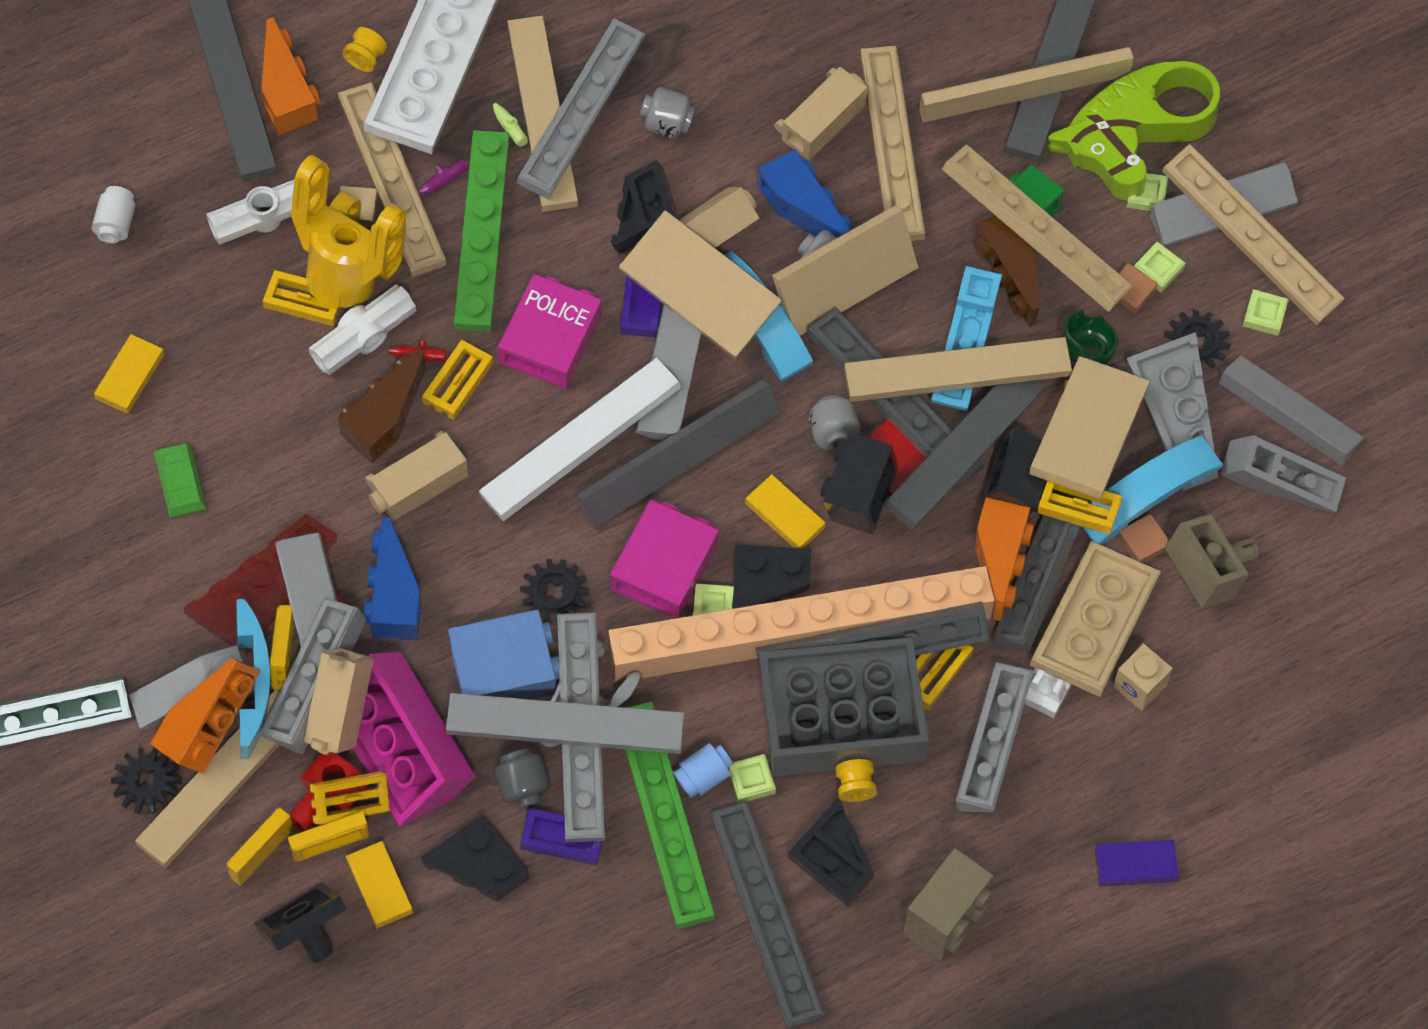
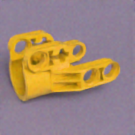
M310 155L302 162L295 175L291 218L302 247L309 252L306 273L307 285L310 294L323 304L336 308L354 307L370 298L375 289L376 279L379 276L388 280L399 268L403 258L406 239V211L393 203L389 204L381 212L376 223L371 226L370 231L359 224L361 201L349 193L342 191L335 197L329 207L326 206L330 168L324 161L314 155Z

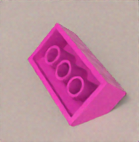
M401 651L369 654L367 657L374 658L357 743L353 749L367 773L378 771L386 773L390 812L399 826H405L453 800L476 776L452 736L446 734V726Z

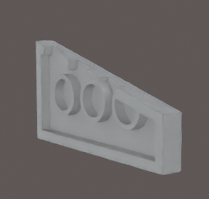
M1196 332L1128 357L1127 365L1131 374L1150 381L1143 402L1165 452L1202 435L1215 453ZM1218 471L1211 474L1210 476H1208L1201 482L1197 483L1193 487L1217 479ZM1188 484L1182 490L1185 491L1193 487Z

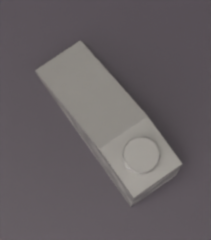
M1255 435L1230 440L1220 473L1221 476L1252 490L1330 513L1337 511L1346 477Z
M237 645L200 656L129 694L140 732L160 726L169 709L228 660L233 658L242 662ZM251 691L248 693L246 698L252 697Z

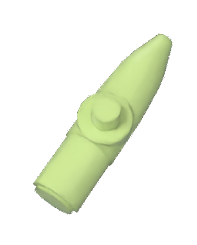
M494 103V113L504 130L509 133V136L519 147L526 145L528 137L522 131L517 119L504 107Z

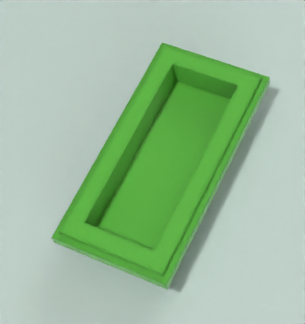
M191 443L154 451L170 519L207 510Z

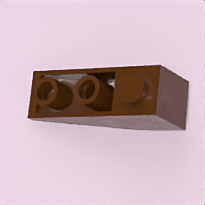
M995 215L978 223L976 237L973 241L978 256L982 260L986 259L993 273L1002 274L999 288H1005L1010 296V304L1014 313L1019 318L1023 317L1030 328L1036 325L1039 311L1035 249Z
M420 347L411 355L405 354L396 362L393 371L384 379H376L369 386L367 394L358 402L349 403L340 413L338 418L340 435L371 464L400 438L426 370L425 352Z

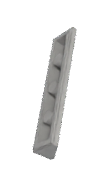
M1286 162L1227 180L1262 216L1297 205L1298 203ZM1185 194L1152 205L1150 219L1164 247L1219 230Z
M663 305L651 361L658 358L680 382L681 389L639 419L635 433L661 442L680 431L701 336L698 330L665 305Z
M1241 355L1222 373L1220 385L1341 466L1345 464L1364 439V437Z
M320 533L288 538L275 543L301 646L324 598L337 601Z
M324 598L260 732L262 737L296 753L303 754L308 743L303 741L322 652L337 648L353 650L366 623L365 616L357 607Z
M996 662L956 798L958 811L994 812L1033 677V670Z

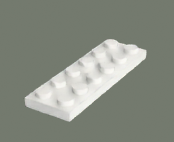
M418 0L366 117L363 131L432 154L498 0Z

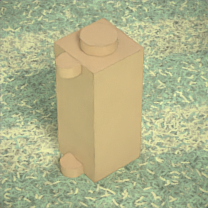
M842 67L838 69L831 68L826 73L828 78L785 120L779 119L774 124L776 130L782 134V141L792 149H796L801 156L809 161L866 106L867 87L858 75L848 73Z
M728 187L682 217L680 222L712 247L716 248L758 220L759 217L754 210L756 208L755 200L747 190H743L742 187Z
M440 431L434 435L435 439L376 475L370 473L365 476V480L372 491L368 495L369 499L379 514L385 512L390 520L394 522L468 477L467 460L446 432Z
M343 648L322 652L303 742L311 744V748L325 755L329 752L339 755L340 752L356 747L374 658Z

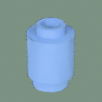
M708 743L679 763L680 768L673 772L687 795L692 798L696 794L702 796L731 776L728 767L733 765V762L721 745L714 749Z

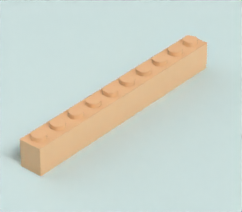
M983 566L608 630L609 652L615 683L625 681L626 676L635 671L641 673L642 678L758 659L757 647L980 601L983 602L986 619H991L994 597L987 568Z

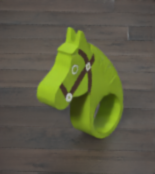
M1162 62L1143 67L1125 75L1101 91L1080 110L1069 127L1050 134L1048 140L1051 143L1048 145V150L1068 154L1074 168L1079 166L1096 173L1111 193L1120 200L1128 201V197L1132 195L1141 196L1145 190L1146 165L1137 156L1138 143L1189 142L1205 136L1212 130L1218 118L1220 101L1219 83L1212 72L1202 65L1193 62ZM1189 87L1202 93L1207 98L1209 106L1197 115L1179 117L1163 110L1158 104L1157 98L1168 89Z

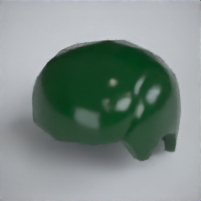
M1083 309L1067 317L1061 338H1066L1069 358L1074 362H1077L1079 356L1105 364L1114 357L1119 342L1115 329L1105 322L1102 315L1094 318L1087 317Z

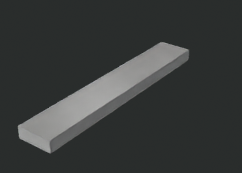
M615 18L612 20L519 174L517 184L550 199L643 43L645 33Z
M596 613L557 614L560 702L600 705ZM562 744L566 843L605 841L601 747Z
M450 693L446 734L681 754L684 713Z

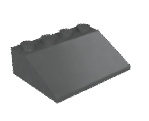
M913 637L759 652L772 777L835 771V767L839 763L853 759L870 760L874 763V767L926 762L929 739Z

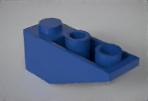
M796 149L758 168L757 187L777 215L815 237L823 230L830 231L838 238L853 230L848 217L845 214L840 215L835 208V201L829 189L825 186L821 187L816 180V173L811 162L808 159L803 160Z
M382 517L381 530H374L372 553H378L377 564L370 565L368 588H374L372 600L365 601L364 616L366 623H370L372 637L418 640L422 608L420 589L390 518Z

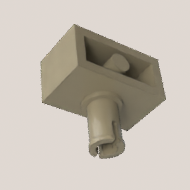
M1211 514L1180 523L1165 547V550L1202 609L1233 600L1249 575L1243 564L1256 561L1259 556L1257 544L1247 547V545L1254 543L1252 538H1244L1241 541L1230 544Z

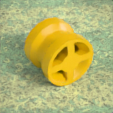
M359 27L353 34L354 41L345 46L342 54L351 66L363 72H372L377 64V56L384 54L387 49V43L375 31L366 27Z
M853 759L839 763L835 767L836 777L841 780V786L838 788V795L841 801L861 802L877 795V786L872 782L871 778L874 773V763L872 761Z

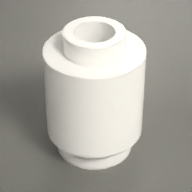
M110 186L99 197L92 231L103 242L113 244L128 237L136 206L133 201L134 195L128 189Z

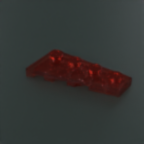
M305 514L271 540L268 546L254 557H249L241 563L240 568L225 580L221 579L210 587L209 592L196 602L193 600L184 607V614L229 645L235 646L237 645V599H245L254 612L264 634L276 618L277 607L279 608V605H286L289 602L275 543L288 538L320 533L326 554L337 541V534ZM251 649L238 650L246 656Z

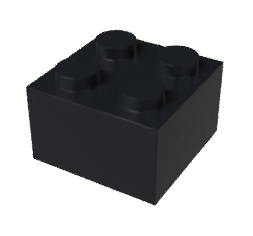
M849 431L846 441L838 443L833 462L837 463L833 476L825 478L820 497L824 498V507L831 521L873 535L899 465L892 445Z

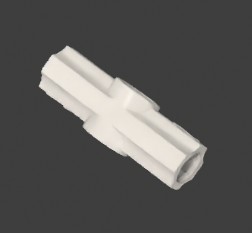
M294 180L274 188L266 186L255 187L247 194L245 199L207 213V220L216 242L220 245L256 230L264 233L275 230L280 225L281 220L291 217ZM262 207H269V208H271V209H269L268 211H265V212H259V211H257L258 209H260V208H262Z
M396 284L367 306L357 305L347 311L340 319L337 328L309 347V354L323 373L331 375L360 352L362 354H369L376 350L385 341L390 330L416 312V305L406 290Z

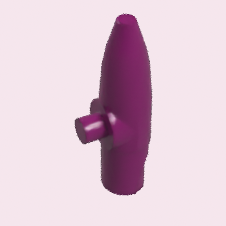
M461 159L450 167L438 165L435 168L437 170L436 175L424 183L418 190L419 194L423 195L434 192L456 180L459 175L469 170L467 163Z

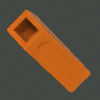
M274 17L266 20L261 90L264 108L278 136L317 121L316 106L320 105L321 101L313 84L307 85L304 79L307 73L299 56L293 57L290 51L293 46L285 28L279 29Z
M986 497L977 527L975 551L979 566H986L994 597L993 618L994 620L1002 621L1005 607L1013 608L1017 592V586L1012 585L1014 576H1022L1026 555L1020 553L1023 545L1030 546L1035 524L1028 522L1030 507Z
M231 658L169 709L150 744L179 765L204 774L261 671Z

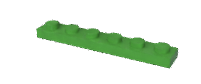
M473 130L454 330L491 332L510 141L508 132Z
M653 702L628 707L655 710ZM624 749L676 930L713 921L715 918L668 754Z

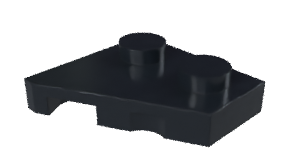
M657 160L625 176L622 190L623 200L619 204L617 217L621 222L618 236H612V246L620 253L638 244L665 210L680 221L664 168Z
M736 545L732 609L777 602L785 596H795L809 590L812 549Z
M838 799L832 803L788 852V858L846 906H849L874 876L867 857L861 851L858 837L855 831L851 829L844 814V807Z
M483 815L421 857L422 864L430 870L434 868L453 877V881L465 887H474L479 890L480 894L497 902L529 880L528 872Z

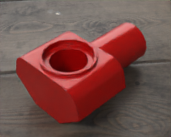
M332 752L326 755L321 753L300 778L301 783L308 792L289 813L292 825L301 832L310 830L316 825L313 823V815H316V808H312L311 802L315 797L314 793L310 791V784L325 782L332 776L346 778L362 774L339 755ZM369 784L326 792L325 797L365 790ZM355 801L326 806V811L330 807L335 811L348 809Z

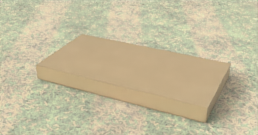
M895 205L772 275L778 296L782 300V309L799 336L806 333L808 327L835 308L843 312L918 269L903 211Z
M666 210L619 266L621 272L735 360L782 303L779 297Z
M1079 356L1032 462L1029 474L1101 499L1150 381Z
M1091 541L1031 660L1030 666L1043 670L1047 674L1101 697L1158 581L1161 571Z

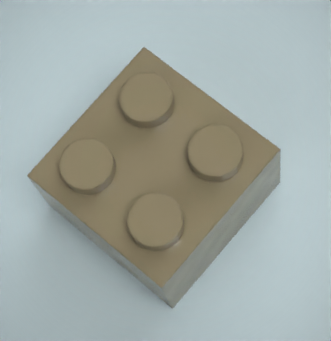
M954 848L908 907L903 934L940 961L944 959L949 951L955 954L965 942L968 936L965 932L973 921L978 924L991 906L988 902L994 893L990 890L993 875Z

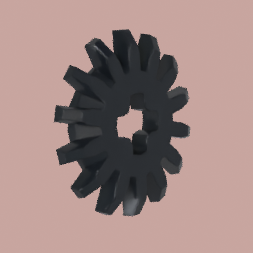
M1193 310V318L1188 319L1186 314L1182 312L1179 314L1182 321L1181 324L1173 319L1169 322L1175 332L1165 330L1164 336L1170 340H1176L1195 332L1197 337L1204 336L1206 338L1203 343V349L1198 348L1201 367L1202 361H1205L1211 369L1214 368L1216 364L1212 357L1224 361L1226 356L1219 352V350H1230L1231 344L1222 342L1223 339L1230 336L1229 331L1219 332L1218 329L1224 324L1221 319L1213 324L1210 322L1212 313L1207 312L1205 318H1199V310Z
M547 559V569L544 570L536 563L532 567L537 575L533 577L526 573L523 577L531 585L520 586V592L529 594L531 597L523 599L522 603L524 606L535 604L536 606L531 611L538 609L539 613L542 610L545 611L543 622L549 620L551 613H556V617L557 614H562L563 611H566L567 614H576L572 608L573 605L584 608L586 602L578 599V597L589 595V589L579 588L580 585L587 581L585 575L577 579L575 578V574L579 569L576 565L569 571L565 570L567 560L561 559L559 567H553L552 559ZM552 583L555 587L564 586L561 591V599L557 600L554 596L550 598L545 596L548 593V584Z
M138 748V760L135 761L127 753L124 755V758L129 763V766L115 765L114 770L123 773V775L111 778V784H121V787L113 792L115 798L125 794L126 798L121 805L125 809L131 802L136 803L134 813L140 814L143 805H148L150 814L156 813L155 803L160 802L166 808L169 804L165 799L166 795L169 794L176 797L179 794L171 788L172 784H182V778L172 776L171 774L180 770L179 765L167 766L166 764L171 758L166 755L159 760L156 759L159 752L156 748H153L149 758H145L143 748ZM144 771L147 775L153 772L156 774L153 778L154 786L149 789L145 785L140 788L136 786L140 781L138 776L140 772Z

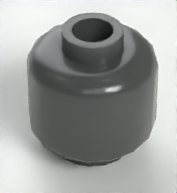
M529 748L501 756V763L495 767L494 774L503 800L508 803L518 802L520 809L542 802L540 794L546 792L551 786L542 756L537 753H530Z

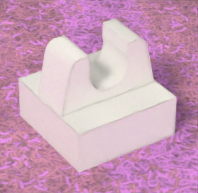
M1035 668L1025 705L1055 718L1071 688V684Z

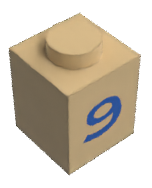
M1143 643L1118 669L1113 687L1143 711L1167 686L1173 668Z

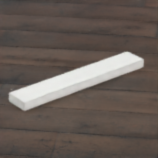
M655 358L480 489L481 497L498 517L505 521L681 389L680 382L658 358Z

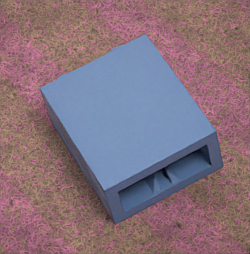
M539 609L448 629L449 643L461 694L529 700L555 693V680L560 679L559 661L557 656L550 657L547 645L553 644L551 628L548 621L541 622Z

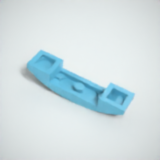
M730 251L724 255L766 287L753 270L734 252ZM779 305L754 338L762 347V356L783 382L811 366L813 360L795 327Z
M966 266L945 351L985 347L1002 274ZM974 388L933 392L931 403L967 411Z
M1202 435L1188 440L1150 460L1106 490L1123 496L1111 535L1085 527L1082 528L1091 541L1103 545L1117 536L1120 530L1128 526L1129 522L1186 485L1190 484L1193 487L1221 469L1223 464ZM1094 501L1090 503L1092 505L1102 507L1110 510L1111 506H1107Z
M237 599L238 649H253L254 667L261 671L254 683L255 709H240V758L249 759L261 737L260 732L265 724L268 713L270 665L267 645L260 624L245 599Z

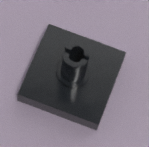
M321 882L254 922V925L260 936L277 951L299 939L311 961L318 963L333 953L319 926L346 911L347 908L341 897Z

